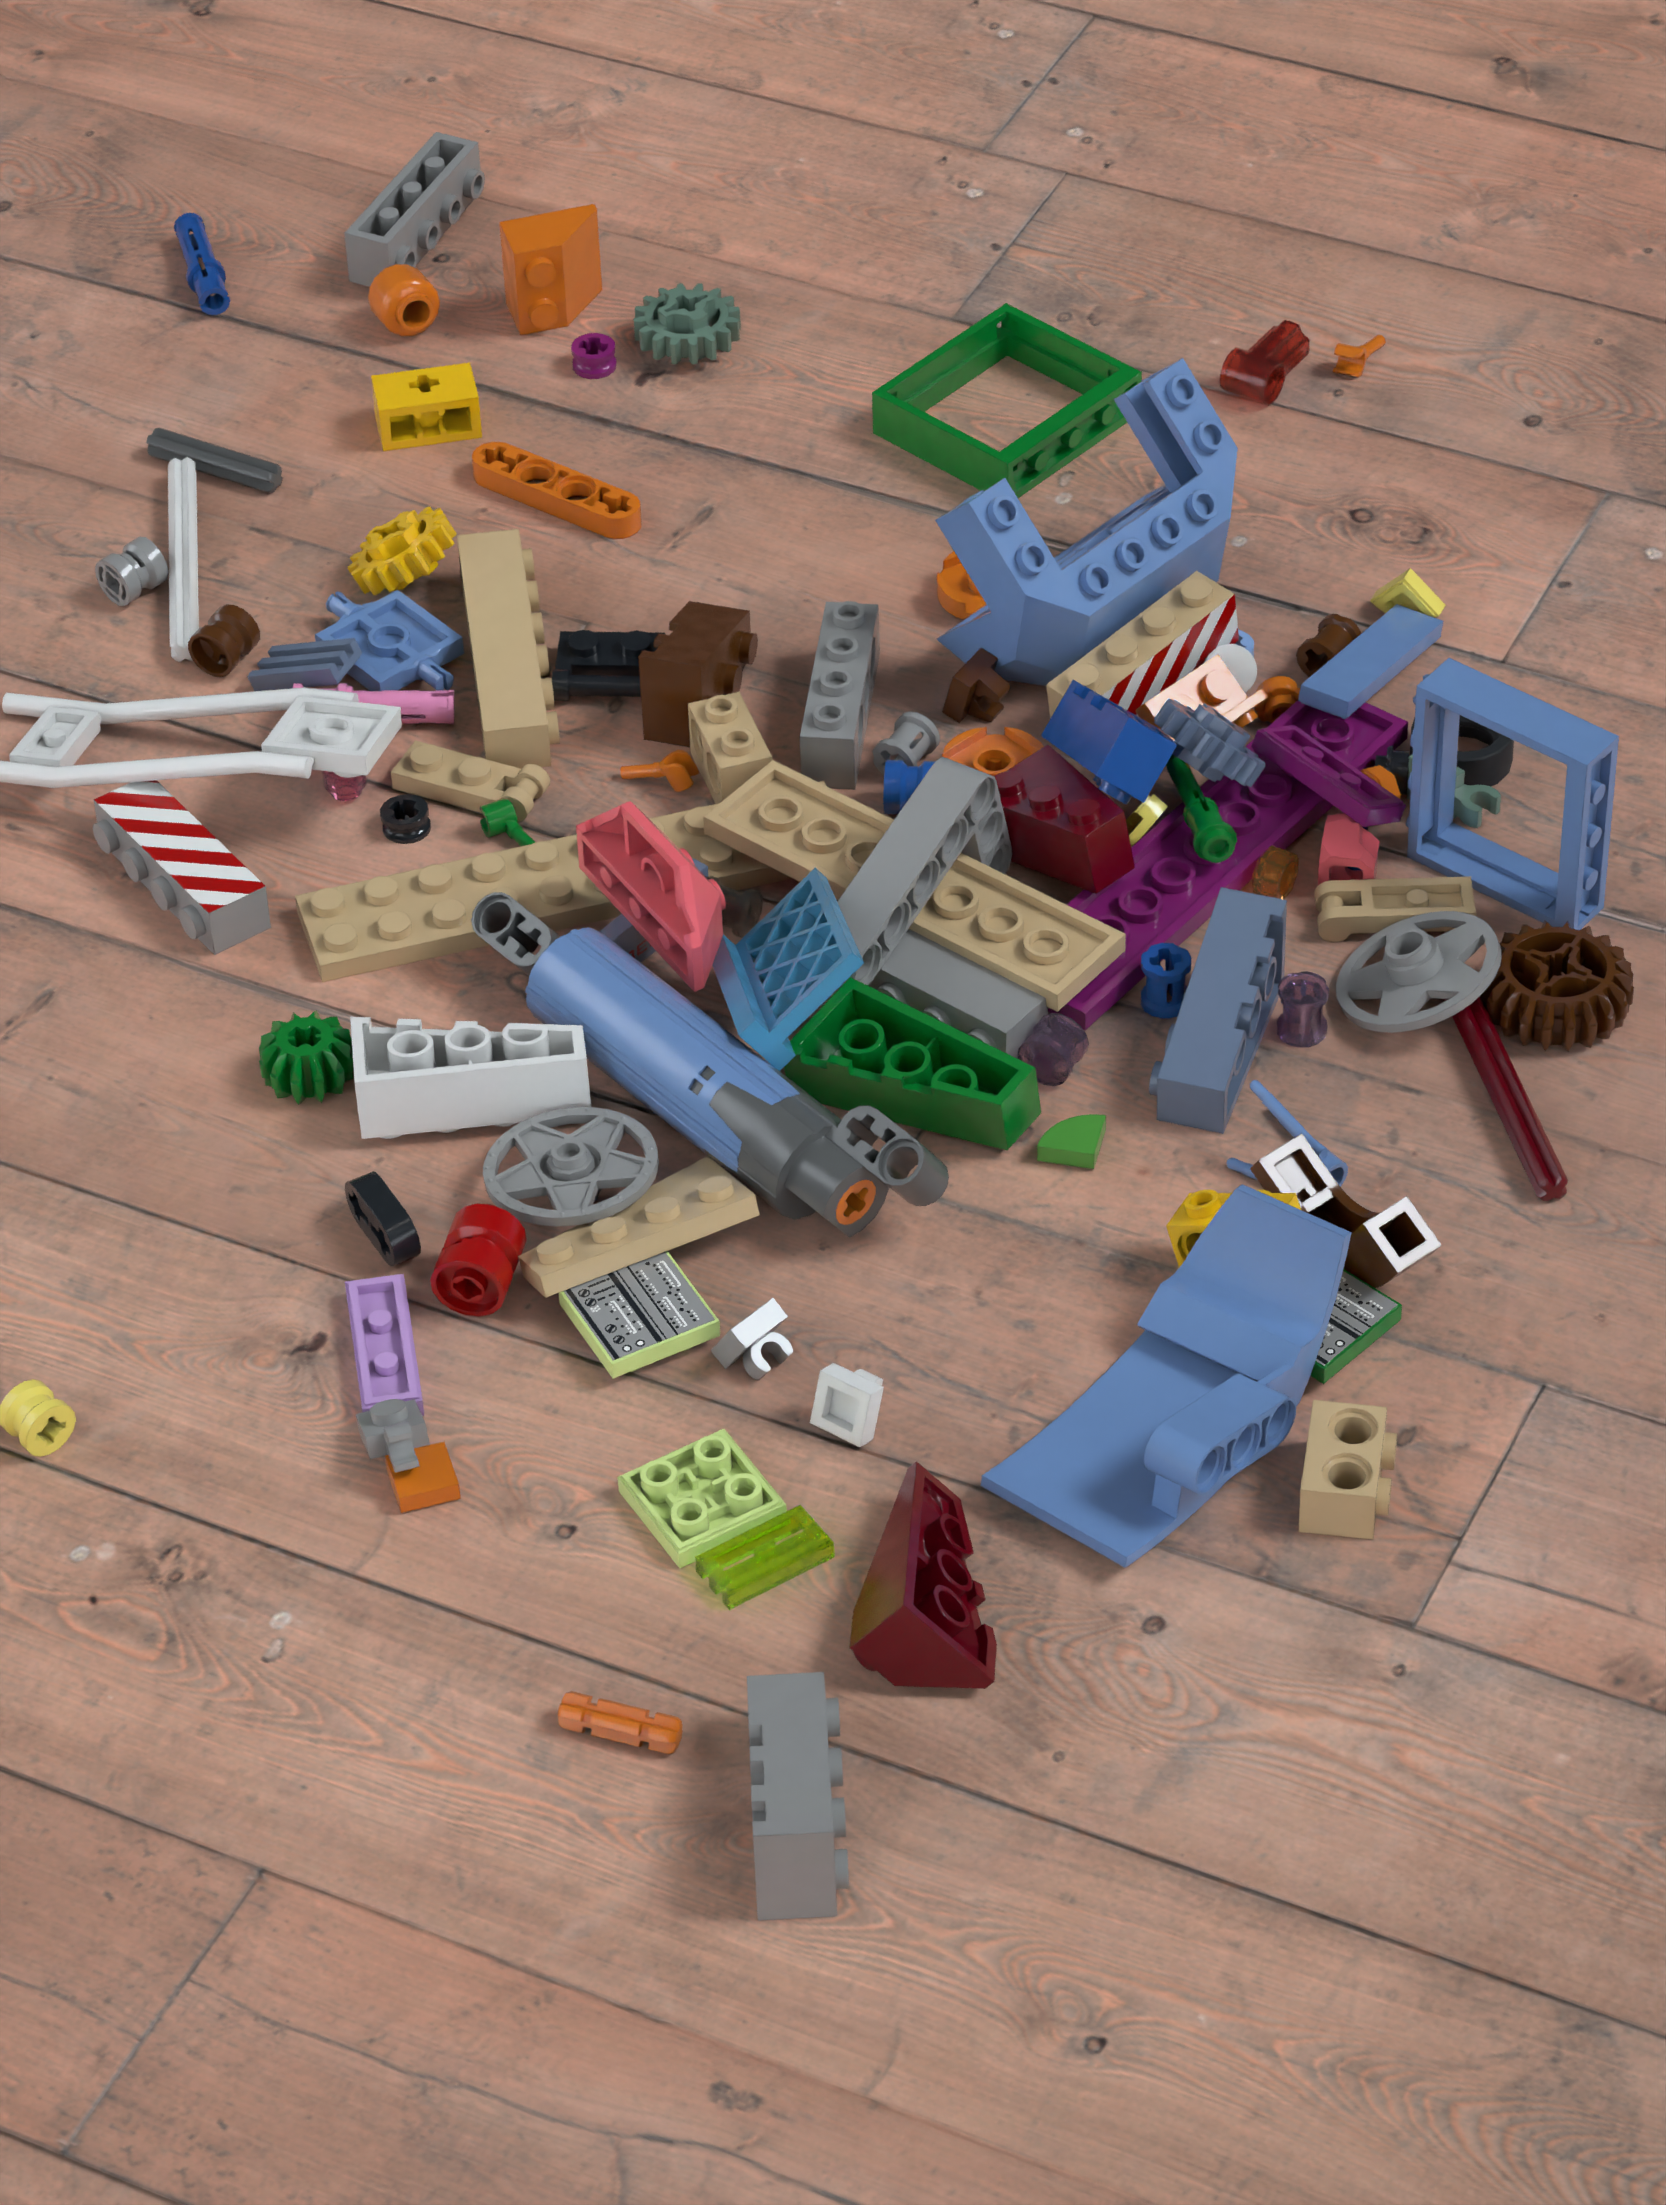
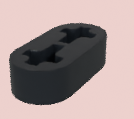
M372 1171L345 1183L346 1199L353 1217L388 1265L395 1266L420 1255V1240L412 1219L377 1172Z

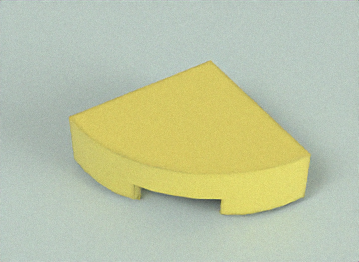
M1411 568L1378 589L1370 600L1371 603L1384 613L1398 604L1434 618L1440 616L1446 606Z
M1154 794L1151 797L1148 795L1145 802H1142L1126 819L1131 847L1143 837L1168 807Z

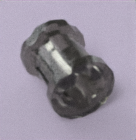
M711 875L706 877L707 879H714L724 894L726 907L722 910V925L731 928L734 936L743 938L759 922L763 906L761 893L752 889L741 892L721 885V881L717 877Z

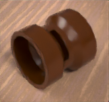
M228 604L221 606L210 617L208 625L200 627L188 641V651L192 660L201 670L214 677L229 675L240 662V656L249 654L260 641L258 624L248 612L238 606Z

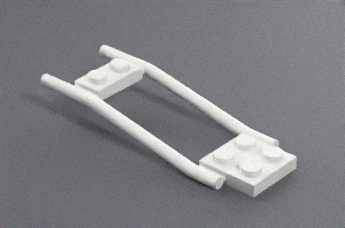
M307 687L118 703H97L5 693L2 702V709L5 714L40 718L9 754L10 761L0 760V782L63 788L247 773L308 779L312 770L334 772L336 775L345 778L361 775L367 776L402 727L401 707L359 702L358 694L353 692ZM287 710L262 743V751L74 765L101 731L100 724Z

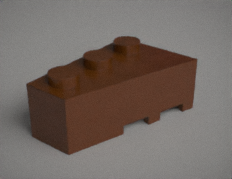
M689 601L669 622V631L673 632L670 635L658 634L654 639V647L657 649L654 652L643 651L638 656L644 740L690 747L688 703L740 691L742 671L746 664L751 665L754 662L758 646L757 634L751 633L749 610Z

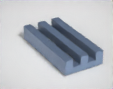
M355 638L276 645L269 649L268 654L270 657L262 658L257 664L260 670H252L247 677L254 691L293 688L294 683H302L303 687L338 685L360 658L362 651Z

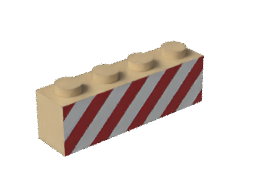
M1194 572L1046 684L1050 718L1073 679L1138 716L1135 712L1137 708L1201 666L1214 649L1221 645L1235 644L1239 641L1235 594L1202 573Z

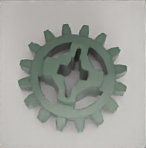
M682 283L677 284L676 288L670 290L662 287L658 289V298L646 295L643 297L644 306L635 307V318H633L635 341H640V350L642 352L653 350V359L656 360L664 356H671V364H677L681 358H688L692 365L697 364L699 359L705 357L715 360L717 359L716 350L730 352L732 350L731 342L739 341L740 308L734 306V298L732 296L721 298V289L719 288L709 292L703 291V284L699 283L693 290H686Z

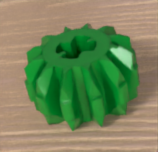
M317 1010L309 1017L302 1018L293 1012L289 1022L272 1021L271 1032L261 1036V1044L259 1046L260 1073L262 1078H264L265 1086L274 1089L277 1099L293 1096L299 1105L306 1098L314 1097L322 1103L327 1092L342 1094L344 1083L354 1079L352 1037L350 1036L349 1029L340 1026L337 1016L322 1020Z

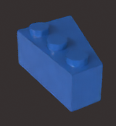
M1074 679L1041 734L1044 739L1095 774L1093 780L1099 786L1098 789L1126 805L1132 796L1143 803L1145 802L1177 747L1174 740L1161 729Z

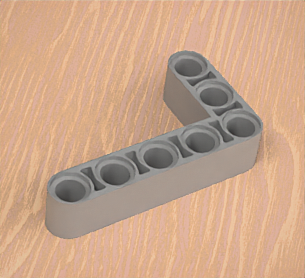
M945 757L937 759L837 901L864 961V964L850 976L851 978L869 986L960 853L1006 875L1011 863L1012 846L997 781L994 776Z

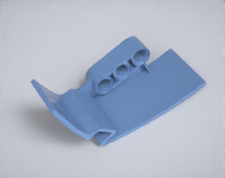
M1243 1184L1237 1187L1197 1239L1180 1268L1158 1287L1137 1323L1139 1328L1145 1330L1142 1335L1059 1417L1020 1449L983 1474L981 1486L1125 1568L1135 1562L1194 1514L1231 1477L1276 1448L1290 1432L1296 1416V1406L1300 1403L1330 1320L1352 1232Z

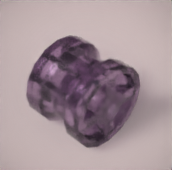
M1050 1013L1044 1015L1034 1027L1033 1035L1028 1036L1019 1047L1017 1057L1019 1060L1036 1068L1037 1082L1047 1086H1057L1067 1080L1073 1071V1065L1078 1063L1088 1051L1089 1041L1085 1031L1072 1018L1063 1014Z

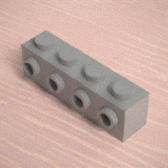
M439 132L434 133L344 233L349 282L370 287L375 276L383 269L395 264H408L415 267L426 253L436 246L442 235L452 224L459 220L460 215L474 199L479 198L483 191L485 176L480 169L478 142Z

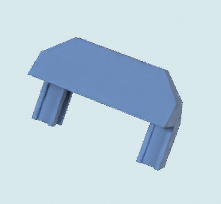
M1183 358L1143 379L1142 382L1114 399L1165 485L1145 494L1057 556L1053 557L1006 478L998 481L985 491L981 490L971 495L964 502L935 520L986 602L985 606L937 638L940 643L964 663L980 648H983L998 658L995 672L1004 680L1046 686V684L1194 572L1198 571L1215 582L1219 580L1231 518L1238 448Z

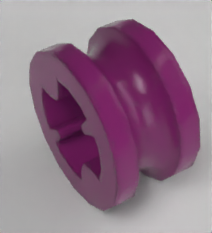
M588 333L579 336L571 344V352L574 357L572 359L573 371L580 377L600 379L609 376L615 371V342L611 337L601 333Z

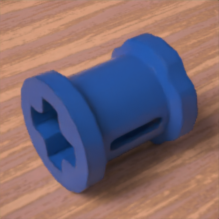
M1173 943L1152 945L1141 956V970L1147 976L1146 985L1141 990V1006L1145 1012L1157 1018L1170 1019L1178 1017L1184 993L1187 989L1185 985L1186 975L1191 971V955L1188 950ZM1162 959H1165V971L1160 965ZM1167 990L1172 996L1170 1002H1167Z

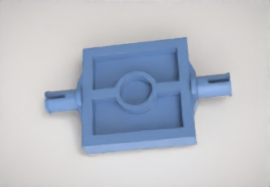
M399 590L377 601L362 605L355 604L338 591L335 592L336 596L334 594L329 596L326 608L340 619L335 624L315 634L316 642L355 638L362 654L347 674L368 690H399L417 679L424 680L435 690H444V688L449 690L454 682L453 675L441 668V666L464 654L463 637Z

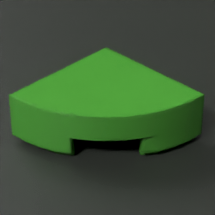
M1080 1115L1055 1124L1039 1140L1037 1145V1161L1094 1169L1106 1131V1115Z

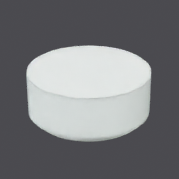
M1225 644L1214 649L1207 656L1204 663L1219 654L1246 693L1253 686L1257 676V665L1252 654L1244 647L1235 644Z

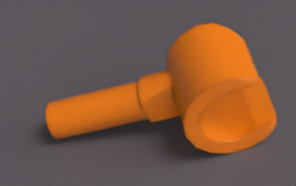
M1377 335L1359 347L1338 343L1334 354L1338 356V361L1333 368V373L1361 377L1366 359L1385 345V338L1382 335Z
M684 750L671 752L661 762L622 766L620 769L622 779L660 778L665 776L675 792L690 788L694 783L691 776L697 775L700 772L690 755Z

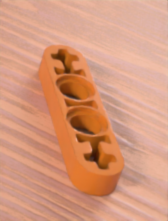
M504 442L484 443L478 446L472 453L473 477L475 482L483 488L604 537L624 539L638 533L641 528L640 500L628 491ZM531 480H545V481H546V482H542V483H538V484L525 483V482H528V481H531ZM574 496H584V497H588V498H585V499H582V500H568V499H567V498L574 497Z

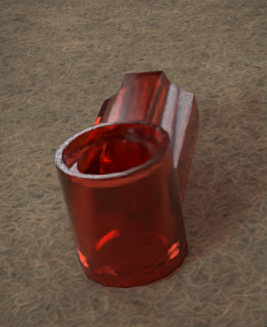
M1284 320L1278 326H1273L1248 351L1238 347L1231 350L1220 372V387L1222 390L1266 406L1273 404L1283 388L1285 376L1309 354L1310 339L1303 334L1299 324Z

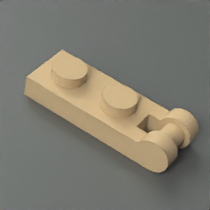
M416 740L391 771L392 789L482 813L480 806L508 799L515 809L518 822L523 821L528 816L534 806L533 799L540 798L549 787L551 781L548 773L536 764H527L521 769Z
M1471 876L1331 880L1319 884L1314 892L1315 905L1319 912L1317 918L1319 935L1328 942H1340L1350 934L1377 933L1396 922L1424 913L1456 911L1476 916ZM1439 927L1424 929V931L1448 932L1455 928Z

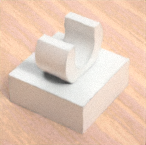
M835 1363L820 1370L810 1423L858 1447H862L874 1438L884 1389L882 1386L883 1379L863 1369L852 1372Z

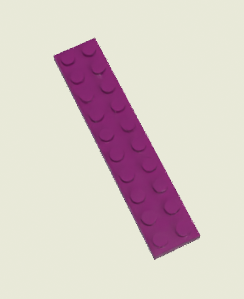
M1297 700L1267 727L1295 725L1359 771L1374 767L1376 755H1386L1388 746H1393V750H1395L1408 738V721L1366 702L1348 718L1342 719ZM1252 740L1245 747L1255 752L1258 758L1265 762L1266 767L1251 788L1247 785L1243 786L1235 779L1231 780L1226 775L1216 782L1208 779L1200 786L1204 796L1214 800L1217 804L1223 821L1231 825L1236 833L1237 842L1233 854L1225 861L1218 863L1200 858L1193 847L1194 836L1183 818L1185 805L1182 802L1131 847L1135 864L1133 870L1097 894L1083 889L1066 904L1125 933V952L1058 1012L1049 1007L1048 1012L1083 1030H1087L1145 977L1141 970V956L1150 946L1159 943H1173L1179 946L1211 917L1221 887L1240 891L1333 805L1252 748Z

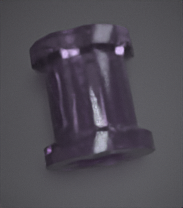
M1308 971L1286 975L1278 984V995L1283 1004V1013L1277 1020V1035L1283 1042L1291 1046L1311 1047L1317 1045L1325 1039L1328 1030L1327 1020L1323 1015V1005L1326 1004L1329 998V988L1326 985V980L1320 975Z

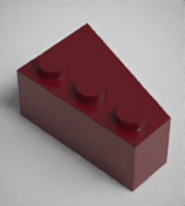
M1050 745L1044 746L1009 770L994 776L997 781L1012 846L1011 862L1095 894L1135 868L1124 811Z

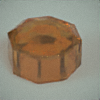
M1272 845L1268 847L1259 857L1252 874L1253 893L1285 899L1292 891L1298 875V855Z

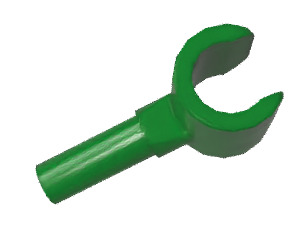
M508 799L480 806V810L485 818L480 820V825L488 838L506 832L520 846L535 843L518 824L515 809Z

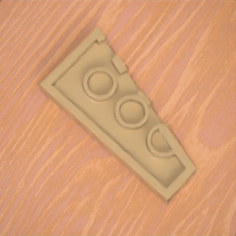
M706 1156L652 1185L640 1199L626 1209L598 1221L577 1225L554 1238L543 1241L537 1247L518 1257L523 1277L547 1298L757 1217L760 1214L755 1194L709 1156Z

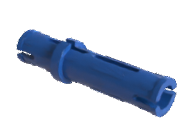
M195 213L183 214L175 221L174 231L179 239L183 257L188 267L186 272L188 285L197 294L199 305H201L200 308L204 313L219 315L225 312L230 304V297L224 285L226 280L224 267L215 259L212 246L205 231V225L202 223L203 219ZM199 258H202V260H203V263H204V265H205V269H204V270L201 269V266H200V263H199V260H198Z

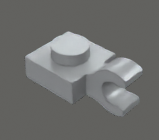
M400 1399L384 1400L373 1405L370 1411L356 1414L360 1436L370 1459L388 1455L395 1473L419 1467V1461L414 1448L429 1445L430 1443L425 1421L415 1399L406 1402Z

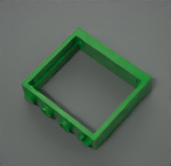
M1005 303L873 391V434L980 491H985L998 481L1006 478L1017 498H1020L1127 423L1114 399L1142 382V372ZM999 322H1001V327H1000V328L997 327V324H998ZM1007 356L1082 394L1001 451L925 413V411Z

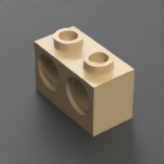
M740 692L717 695L709 699L688 703L691 755L715 804H718L771 762L772 755Z
M1313 1400L1300 1489L1299 1532L1373 1540L1376 1514L1387 1516L1389 1514L1392 1478L1381 1477L1382 1469L1394 1470L1397 1433L1386 1432L1387 1407Z

